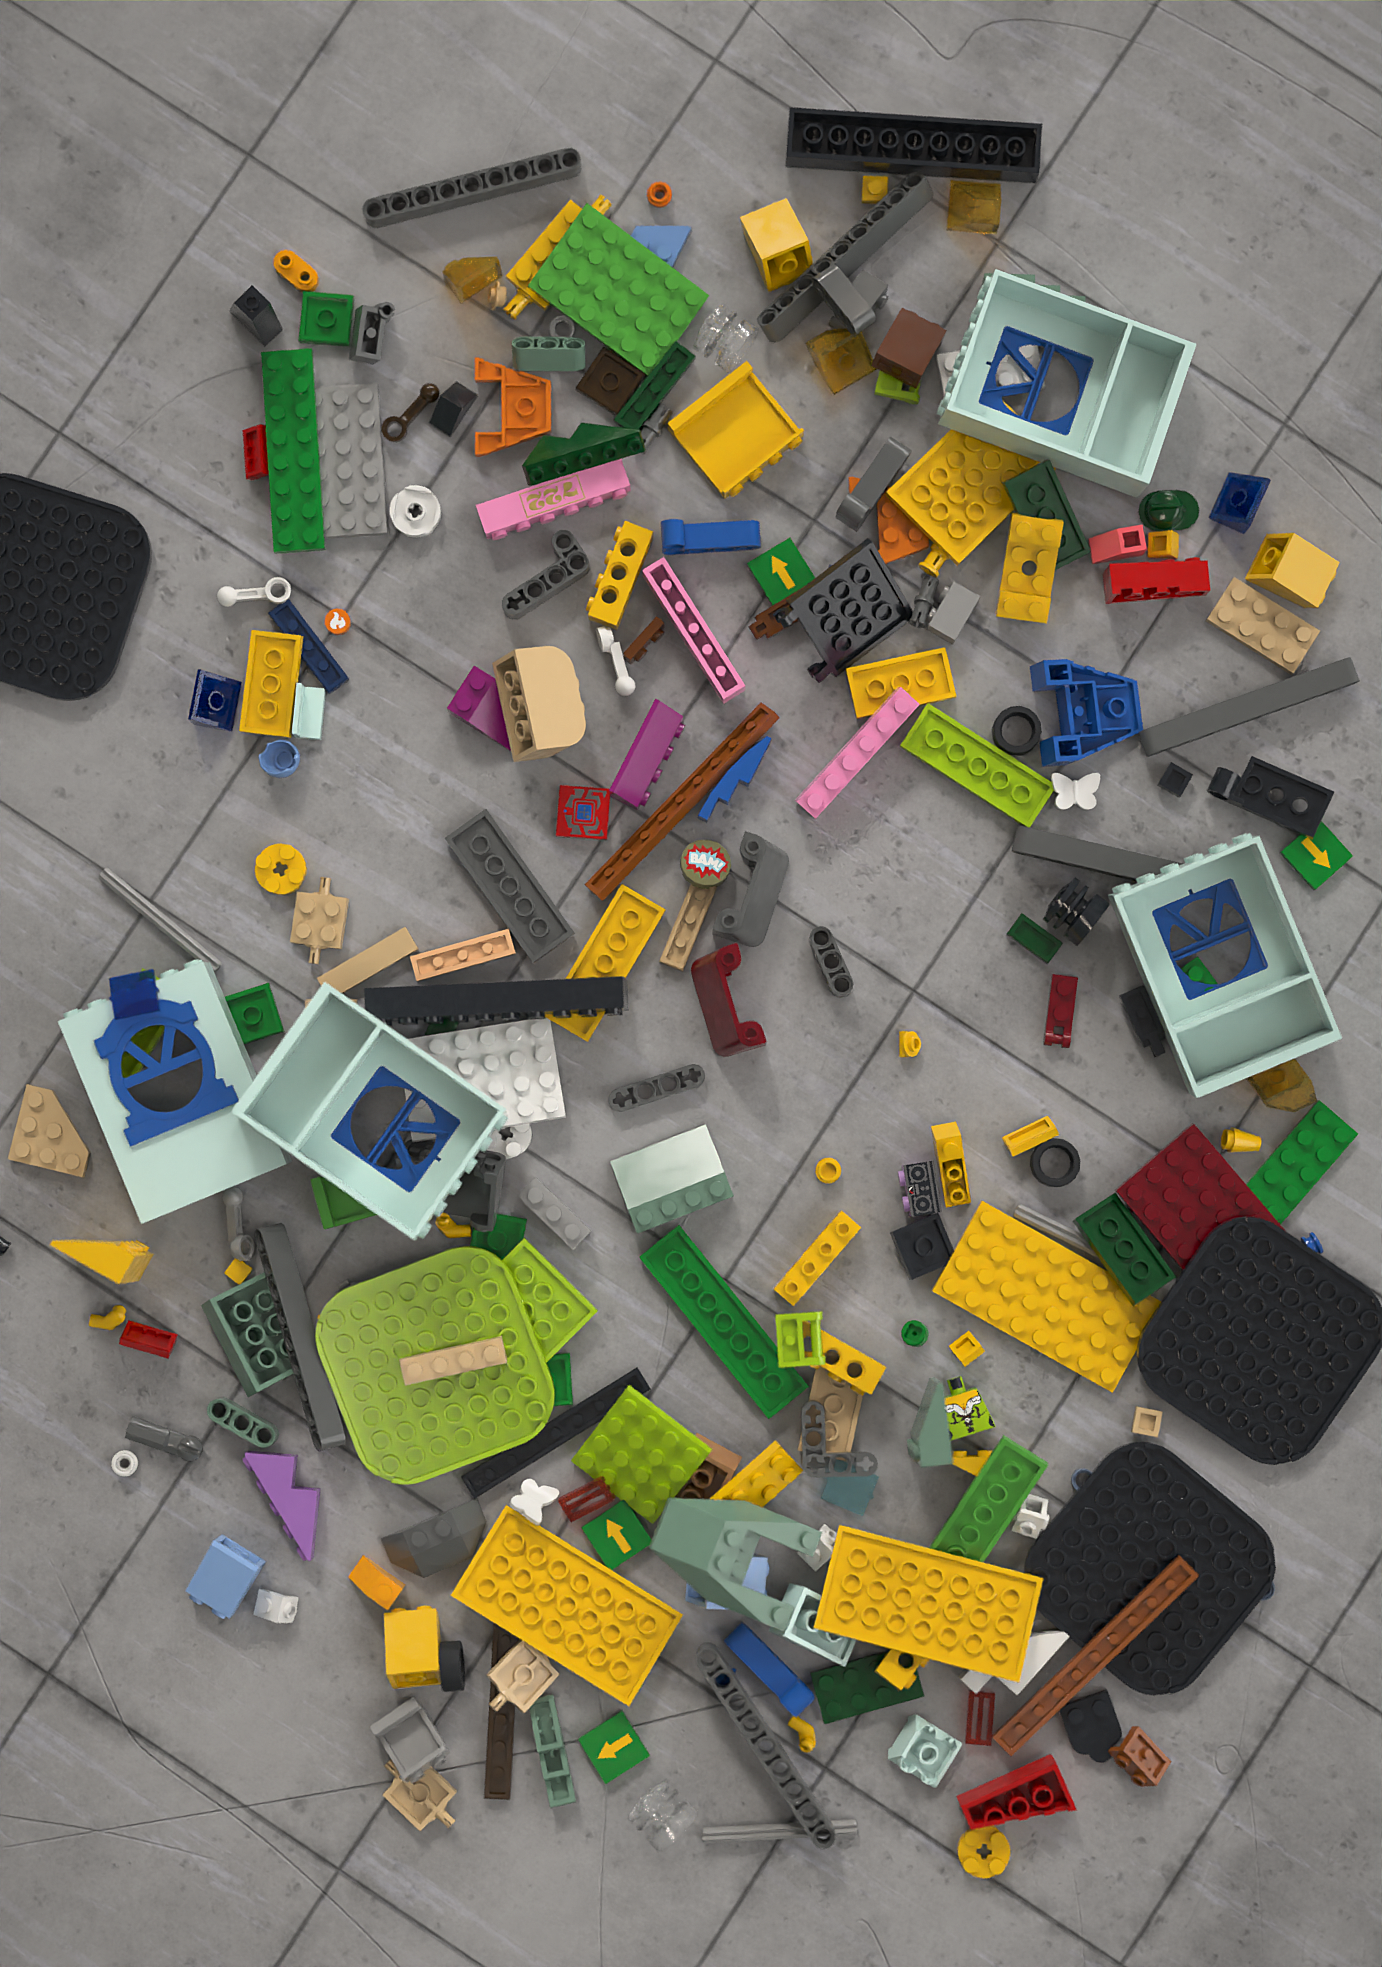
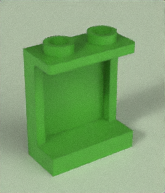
M324 1176L310 1179L324 1229H330L378 1215Z

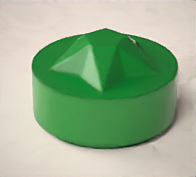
M911 1320L903 1326L901 1336L906 1344L912 1347H920L926 1343L929 1332L925 1324L917 1320Z

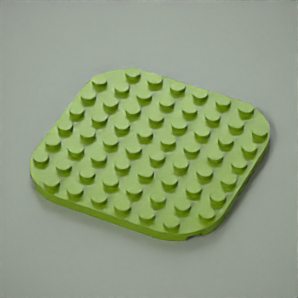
M472 1246L450 1248L354 1284L333 1296L320 1314L316 1326L317 1350L356 1452L368 1470L376 1476L391 1481V1483H419L521 1445L535 1437L544 1428L551 1415L555 1398L554 1383L518 1287L505 1263L487 1250ZM498 1336L503 1338L507 1363L405 1385L400 1358Z

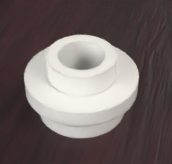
M128 1450L116 1453L112 1459V1469L119 1476H129L138 1467L136 1455ZM123 1458L129 1460L130 1465L128 1468H124L121 1465Z

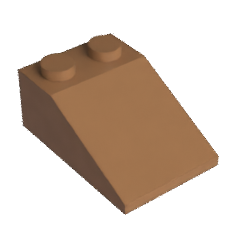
M696 1433L695 1436L712 1448V1450L674 1498L710 1499L731 1480L742 1457Z

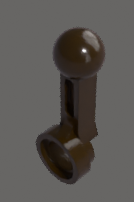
M433 383L424 384L420 389V395L400 417L390 416L383 421L381 426L383 436L393 443L402 441L406 437L409 425L429 403H434L438 400L440 396L439 388ZM394 423H398L402 427L401 433L396 437L389 435V427Z

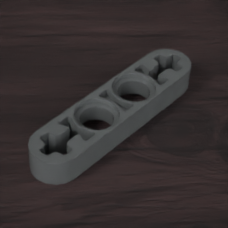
M691 1064L613 1090L609 1096V1104L615 1111L621 1112L700 1086L704 1082L705 1072L699 1065ZM690 1069H694L695 1072L700 1071L701 1076L698 1077L697 1083L687 1080L684 1081L686 1087L681 1088L680 1079L676 1073L682 1072V1077L689 1075ZM665 1077H673L677 1082L676 1088L672 1091H665L662 1087V1080ZM646 1084L651 1087L652 1095L650 1098L641 1099L638 1096L637 1090L641 1085ZM630 1088H633L634 1097L638 1101L632 1104V1099L626 1100L624 1107L613 1103L617 1093H621L622 1096L630 1095L628 1092Z

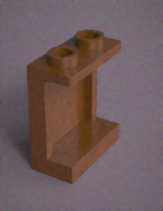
M901 308L877 350L871 366L917 389L947 330L941 328L937 323L918 316L913 311Z

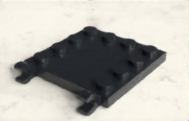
M867 538L788 598L786 601L789 607L777 610L773 616L778 623H781L783 628L788 627L795 619H798L823 662L815 663L807 669L810 676L820 683L830 673L836 678L846 668H849L908 623L913 610L874 543Z

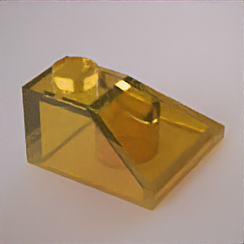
M950 180L947 230L997 234L1000 225L1001 184Z
M467 257L459 261L453 260L442 271L444 280L460 303H463L503 276L500 261L497 257Z
M846 328L826 330L805 343L815 366L834 395L877 370L871 366L873 358L862 331L857 335H852Z
M1295 1058L1246 1078L1266 1107L1295 1113L1317 1102L1312 1080Z

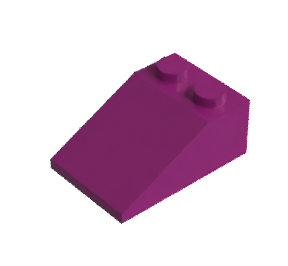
M473 666L448 705L447 710L454 717L511 751L496 679L478 667Z

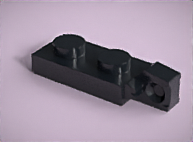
M1142 985L1119 995L1139 1042L1142 1043L1143 1047L1149 1046L1154 1058L1166 1053L1161 1043V1040L1165 1039V1031L1145 987Z

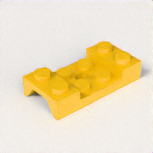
M1017 513L1011 514L995 613L997 617L1047 624L1058 549L1060 548L1064 524L1063 520L1029 517ZM1024 562H1035L1036 570L1033 574L1027 575L1022 572Z

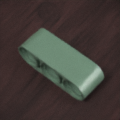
M517 337L511 342L512 365L517 370L579 371L585 368L586 365L585 341L581 338Z
M217 1398L211 1401L207 1407V1415L212 1421L258 1447L266 1448L274 1444L278 1439L279 1431L274 1424L228 1398ZM217 1403L225 1405L227 1411L224 1417H220L215 1413L214 1408ZM240 1415L248 1418L249 1426L247 1429L238 1427L237 1419ZM262 1428L270 1430L272 1437L269 1442L261 1440L259 1433Z

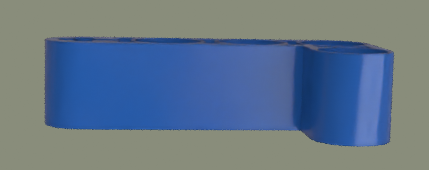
M669 519L660 522L662 553L665 555L746 551L761 548L760 522L756 520L684 524L683 520Z
M741 1622L724 1639L727 1646L779 1697L782 1705L794 1717L797 1718L815 1699L814 1693L744 1622Z

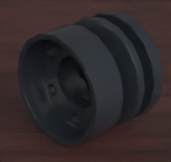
M1075 877L1071 882L1063 886L1053 898L1042 920L1048 923L1056 915L1059 919L1053 928L1056 930L1064 922L1069 926L1064 933V937L1078 946L1104 914L1110 903L1098 894L1088 901L1084 899L1089 887L1085 885L1079 893H1076L1074 889L1080 883V880Z

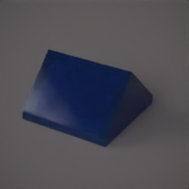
M1229 472L1209 518L1245 534L1254 520L1271 480L1265 477Z
M198 669L188 720L196 726L232 731L242 682Z

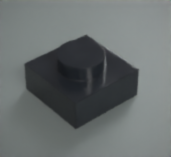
M1171 762L1157 786L1180 798L1193 774Z

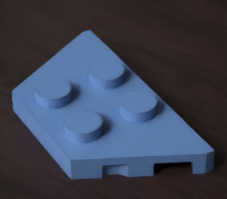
M636 226L631 236L673 267L691 232V227Z

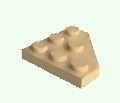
M27 1084L8 1159L85 1177L91 1152L78 1134L69 1115L60 1104L54 1090Z

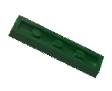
M675 341L618 413L614 422L621 428L640 430L644 422L650 418L658 405L661 404L695 361L696 356Z

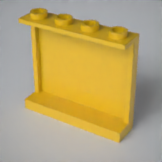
M745 361L668 422L669 432L724 499L729 495L734 497L739 494L744 488L743 484L748 480L753 482L763 474L762 469L767 465L773 466L783 458L782 453L787 449L794 450L803 442L801 438L804 435V430L802 428L799 429L754 375L753 367L748 361Z

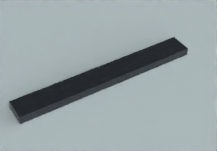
M636 1367L549 1421L529 1441L499 1452L462 1475L461 1478L473 1498L479 1497L601 1421L629 1385L642 1395L651 1390L639 1368Z

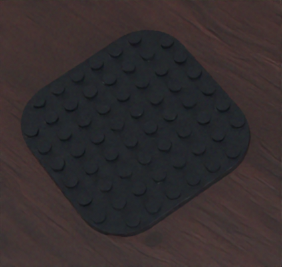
M0 473V682L63 701H75L90 697L108 684L119 664L152 561V548L149 536L143 525L133 514L119 506L12 473Z
M1236 1217L1219 1224L1205 1237L1157 1307L1139 1337L1137 1363L1143 1380L1157 1396L1254 1461L1269 1465L1294 1462L1307 1455L1317 1445L1381 1351L1382 1306L1378 1298L1368 1287L1279 1226L1258 1217Z
M1132 1442L1115 1448L1099 1462L1092 1473H1090L1046 1529L1035 1540L1026 1556L1023 1573L1043 1578L1036 1609L1058 1629L1064 1631L1077 1645L1083 1648L1180 1555L1199 1576L1105 1666L1107 1670L1131 1689L1142 1694L1155 1696L1177 1693L1188 1687L1199 1677L1266 1595L1272 1585L1276 1565L1273 1544L1266 1531L1254 1519L1167 1448L1150 1442Z

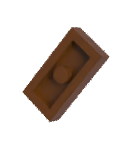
M656 616L624 651L623 658L630 665L635 660L639 662L648 652L646 647L651 642H658L664 635V622Z

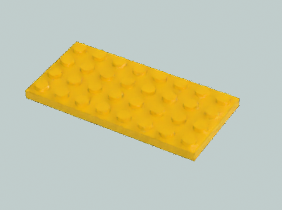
M981 1201L947 1265L942 1270L931 1290L1112 1393L1137 1350L1143 1328L1161 1303V1301L1150 1295L1135 1306H1132L1108 1271L984 1201Z
M507 1505L451 1594L458 1601L627 1706H630L683 1616L677 1610L543 1527L533 1524Z
M839 1525L813 1629L1019 1683L1043 1578Z

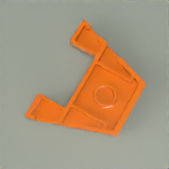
M476 357L475 382H501L502 431L475 432V456L481 457L551 433V380L523 371H515L506 368L504 365L493 364Z
M848 478L850 494L860 481V478ZM890 486L876 504L878 552L885 564L929 548V538L885 495L891 488Z

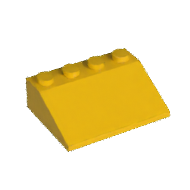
M67 1239L52 1240L50 1244L52 1247L118 1284L139 1281L154 1255L148 1251L150 1247L139 1240H131L130 1242Z

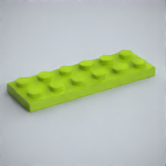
M927 703L900 745L908 753L1024 827L1030 828L1054 791L1051 781L929 703Z

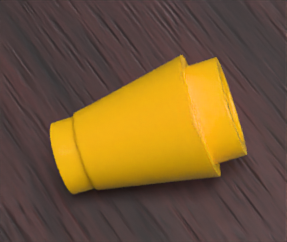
M1233 1127L1223 1130L1221 1148L1227 1150L1228 1153L1260 1150V1136Z

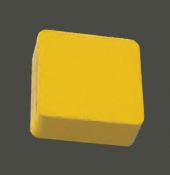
M235 1258L224 1273L240 1285L246 1280L253 1268L244 1261H239Z

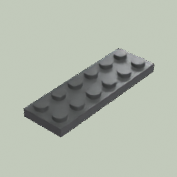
M487 809L445 837L447 843L533 963L575 934Z

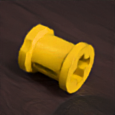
M932 544L930 553L924 562L921 561L918 566L928 575L937 578L939 569L950 558L939 546Z

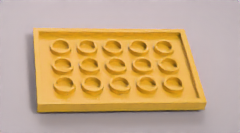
M1004 402V404H1005L1012 412H1014V411ZM951 429L885 495L958 566L1014 511L1002 482L1041 462Z

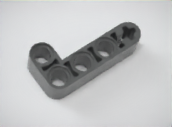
M890 437L851 494L848 493L836 512L835 518L857 532L905 464L912 451Z
M559 530L552 537L554 552L560 560L504 596L502 607L508 618L519 619L588 573V557L570 531ZM566 538L571 543L568 548L561 549L557 546L558 541ZM576 559L585 562L584 567L579 570L573 569L571 563ZM554 573L563 575V580L558 584L550 581V577ZM533 587L542 589V593L538 597H531L528 592ZM522 594H524L525 599H526V601L528 602V604H525V601L522 600V597H521ZM513 601L515 604H518L519 609L515 611L513 608H510L509 603Z

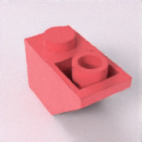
M1142 525L1118 528L1088 539L1092 564L1143 556L1147 550Z

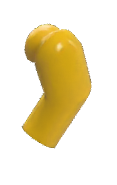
M444 1212L439 1217H436L435 1223L437 1228L447 1238L471 1237L470 1224L457 1225Z
M115 1305L106 1316L91 1314L89 1327L105 1330L115 1329L126 1318L125 1307Z
M792 1715L787 1725L798 1732L800 1750L804 1753H809L816 1745L814 1727L800 1717L796 1718Z

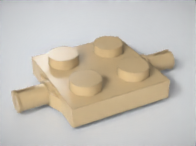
M321 877L319 892H297L290 942L303 944L311 948L308 962L311 964H319L321 949H342L349 899L331 895L329 893L331 878Z
M519 1639L486 1675L496 1685L499 1692L489 1705L497 1712L506 1701H509L521 1713H525L560 1674L551 1666L547 1655Z
M391 1759L384 1765L395 1778L390 1787L383 1793V1796L419 1831L436 1818L447 1828L455 1822V1819L444 1809L457 1790L432 1766L424 1771L425 1775L417 1782L411 1783L409 1781L406 1783L401 1780L400 1773Z

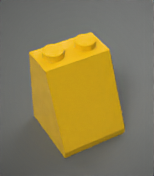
M787 198L740 217L743 234L768 292L793 283L813 264L809 240Z
M1295 533L1266 534L1245 579L1303 608H1318L1325 599V592L1330 582L1335 578L1336 569L1340 562Z
M419 1606L416 1608L417 1610L406 1611L404 1608H395L391 1612L384 1613L386 1675L393 1689L441 1684L439 1673L441 1633L439 1614L436 1608Z

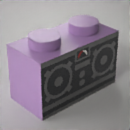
M934 1161L902 1165V1171H898L900 1187L905 1186L906 1196L902 1197L904 1212H909L910 1217L942 1212Z

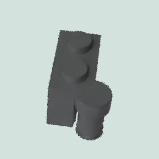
M863 269L852 285L869 304L873 312L877 308L881 310L888 300V285ZM836 315L835 317L832 316L828 323L829 326L844 334V338L852 343L861 334L860 332L857 335H852Z
M379 303L374 307L362 305L356 309L349 360L372 365L380 361L385 323L389 322L395 314L393 313L395 307L392 303Z

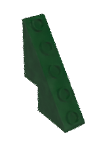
M581 422L570 438L543 435L523 463L522 468L528 486H533L645 452L646 449L640 430Z

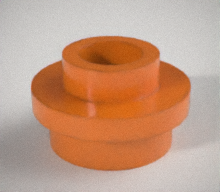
M664 182L651 184L647 190L649 203L655 207L668 205L672 199V191L669 185ZM662 192L664 197L658 199L655 197V194Z

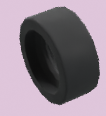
M1011 706L1003 710L995 719L992 727V738L995 745L1011 756H1022L1032 751L1039 742L1042 733L1041 722L1037 715L1029 708L1022 706ZM1011 717H1022L1031 726V737L1027 743L1021 746L1009 744L1002 736L1003 723Z
M1053 1138L1035 1147L1030 1158V1168L1038 1182L1048 1187H1061L1068 1185L1076 1178L1080 1170L1081 1160L1078 1151L1071 1143L1063 1139ZM1060 1148L1068 1154L1070 1168L1063 1177L1051 1178L1042 1171L1040 1158L1046 1150Z
M461 1641L440 1642L439 1673L443 1692L462 1691L465 1688V1662Z

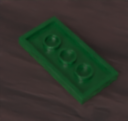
M1047 459L1002 482L1017 514L1043 519L1063 520L1064 524L1055 570L1091 552L1050 460Z
M1113 1193L1072 1221L1132 1306H1135L1176 1278L1116 1193Z
M889 1650L848 1661L845 1667L837 1664L810 1672L824 1725L925 1697L918 1670L916 1669L913 1673L917 1678L909 1689L903 1687L900 1691L874 1672ZM903 1653L899 1656L898 1663L902 1668L908 1669L912 1665V1658L910 1655Z

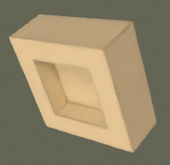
M1135 1406L1131 1432L1158 1437L1162 1411Z

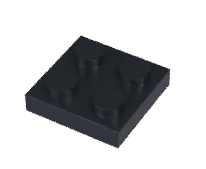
M934 1213L890 1232L909 1280L946 1266L954 1252L939 1213Z

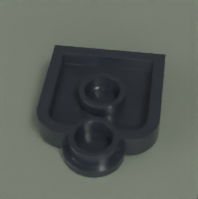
M1107 1689L1066 1703L1059 1712L1073 1749L1082 1755L1089 1754L1091 1759L1098 1763L1110 1760L1112 1756L1108 1751L1119 1742L1122 1730Z

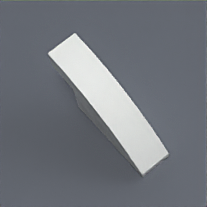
M1060 1629L1032 1632L1029 1638L1020 1682L1016 1683L1001 1678L998 1679L1018 1695L1069 1636ZM964 1669L958 1675L960 1680L976 1694L992 1677L968 1669Z

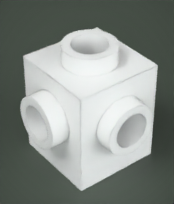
M1029 1494L1012 1519V1531L1037 1538L1040 1530H1045L1048 1524L1049 1515L1046 1514L1048 1499Z

